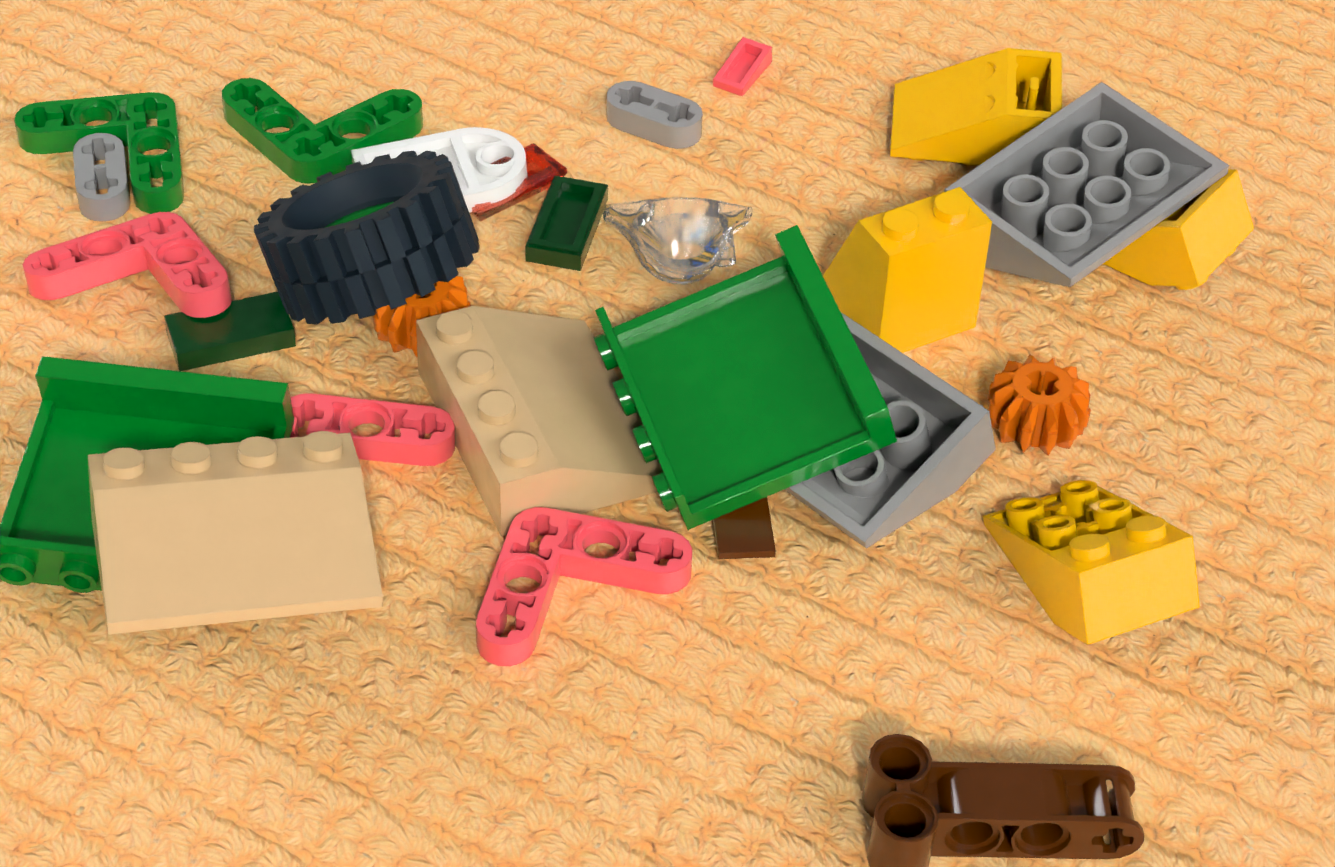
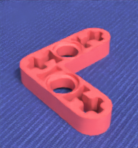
M171 212L148 214L40 249L25 258L22 264L29 294L41 300L64 298L149 270L180 311L187 316L194 318L215 316L224 312L232 302L228 274L225 268L187 222L178 214Z
M312 393L290 397L294 416L290 438L299 437L298 428L303 427L305 421H310L306 435L317 431H329L336 434L351 433L358 459L435 466L447 461L455 451V425L449 413L441 408ZM368 423L376 424L383 428L380 433L371 437H362L351 432L355 427ZM395 429H400V437H395ZM425 434H432L431 438L424 439Z
M534 507L522 511L516 515L510 525L477 615L476 644L480 656L487 662L497 666H513L527 660L535 650L560 576L654 594H671L686 587L691 579L692 547L689 541L681 534L669 530L545 507ZM537 536H544L538 549V556L531 554L530 542H534ZM607 543L614 546L618 552L611 557L596 558L590 556L584 550L592 544ZM629 552H635V561H629ZM661 559L669 560L666 566L658 565ZM528 577L537 581L540 586L532 592L516 593L507 588L506 584L515 578ZM507 614L516 617V630H511L507 637H498L504 632Z

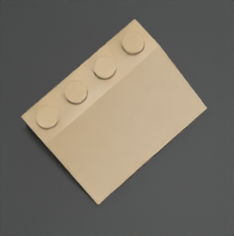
M470 306L416 320L418 373L435 406L449 413L455 425V446L501 536L507 535L516 515L526 509L545 507L582 514L658 492L652 477L663 473L658 459L646 464L632 431L633 428L643 425L638 412L626 416L613 386V382L619 379L613 369L607 371L593 338L594 336L584 320L479 306Z
M317 431L305 437L281 439L257 436L233 443L205 445L198 442H186L174 448L150 450L117 448L107 453L88 455L91 518L108 635L383 607V594L362 471L351 433L336 434L329 431Z

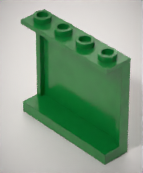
M798 225L775 234L781 257L612 328L604 307L595 310L604 333L593 338L607 371L619 366L623 375L622 379L613 382V386L626 416L638 412L643 425L633 428L632 431L644 460L647 464L658 459L663 473L652 477L666 512L677 507L679 508L688 530L897 442L889 409Z
M42 356L35 375L42 402L0 523V580L19 586L30 583L64 586L69 590L79 593H89L94 590L102 591L91 518L88 455L107 453L117 448H133L136 450L174 448L186 442H198L205 445L233 443L257 436L270 439L290 438L294 416L288 383Z

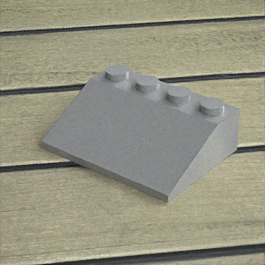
M1101 82L945 188L944 192L961 187L992 221L985 268L1071 287L1228 174L1229 165Z
M841 312L889 409L897 442L784 490L863 547L868 548L955 493L996 450L989 410Z

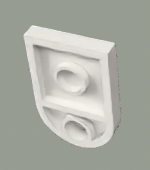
M462 128L351 150L352 162L360 161L361 165L371 163L375 157L390 154L391 159L396 158L405 151H415L417 156L425 151H434L437 156L444 154L452 163L469 213L493 208L511 200L523 189L527 181L526 153L522 144L513 136L490 128Z

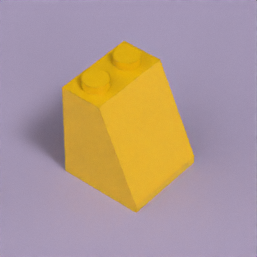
M961 187L858 220L823 277L840 312L904 353L976 327L992 221Z

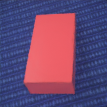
M742 37L714 77L713 86L743 97L771 64L772 47Z

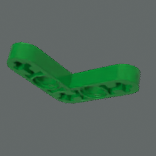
M253 78L237 79L225 85L222 90L223 112L226 122L287 176L296 182L305 184L317 183L316 178L328 172L335 175L345 171V166L353 164L351 150L410 139L419 134L423 128L422 100L418 94L405 89H392L382 92L317 124H313L261 80ZM278 127L290 129L282 133L266 132V130ZM349 133L366 134L364 137L355 139L342 137Z
M147 92L37 102L21 108L16 113L14 122L20 147L26 152L32 154L73 152L74 145L78 140L94 133L112 134L122 141L124 147H128L130 180L133 200L137 208L149 214L171 212L183 203L184 187L175 103L168 95ZM157 119L158 126L147 127V120ZM97 120L109 121L98 126L85 125ZM153 149L167 150V152L158 155L142 154ZM151 178H162V186L152 187Z

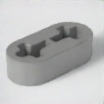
M636 81L616 83L607 92L606 116L607 121L612 127L674 149L688 148L699 142L702 136L703 114L702 108L696 102Z
M94 133L79 139L74 145L73 158L75 187L81 214L87 219L105 222L123 216L129 209L130 195L127 164L122 141L115 135L108 133ZM105 160V164L95 165V161ZM108 189V193L98 194V190Z

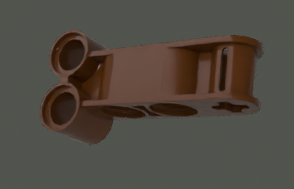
M903 734L886 735L877 740L870 750L862 797L865 811L873 818L867 860L870 867H929L931 856L1056 859L1122 858L1137 851L1144 842V831L1142 826L1134 820L1130 798L1135 791V780L1130 771L1113 765L932 762L928 748L921 741ZM1106 780H1110L1113 785V789H1110L1109 792L1107 791ZM1109 833L1110 844L1104 843L1103 836Z

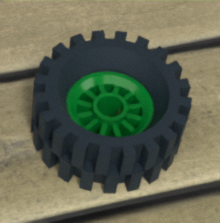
M405 151L392 159L390 154L375 157L368 164L361 165L359 161L345 166L346 170L335 175L328 172L317 177V183L311 186L302 184L290 191L292 197L279 198L270 205L272 211L263 212L257 219L259 224L254 225V233L287 314H290L291 319L299 322L305 318L307 324H319L328 317L330 324L345 322L350 315L358 314L359 319L373 316L378 308L389 305L392 310L407 304L405 298L414 294L421 297L436 290L434 287L436 282H449L459 275L457 268L470 265L474 260L472 254L479 251V239L452 163L444 154L437 156L434 151H425L417 156L415 151Z

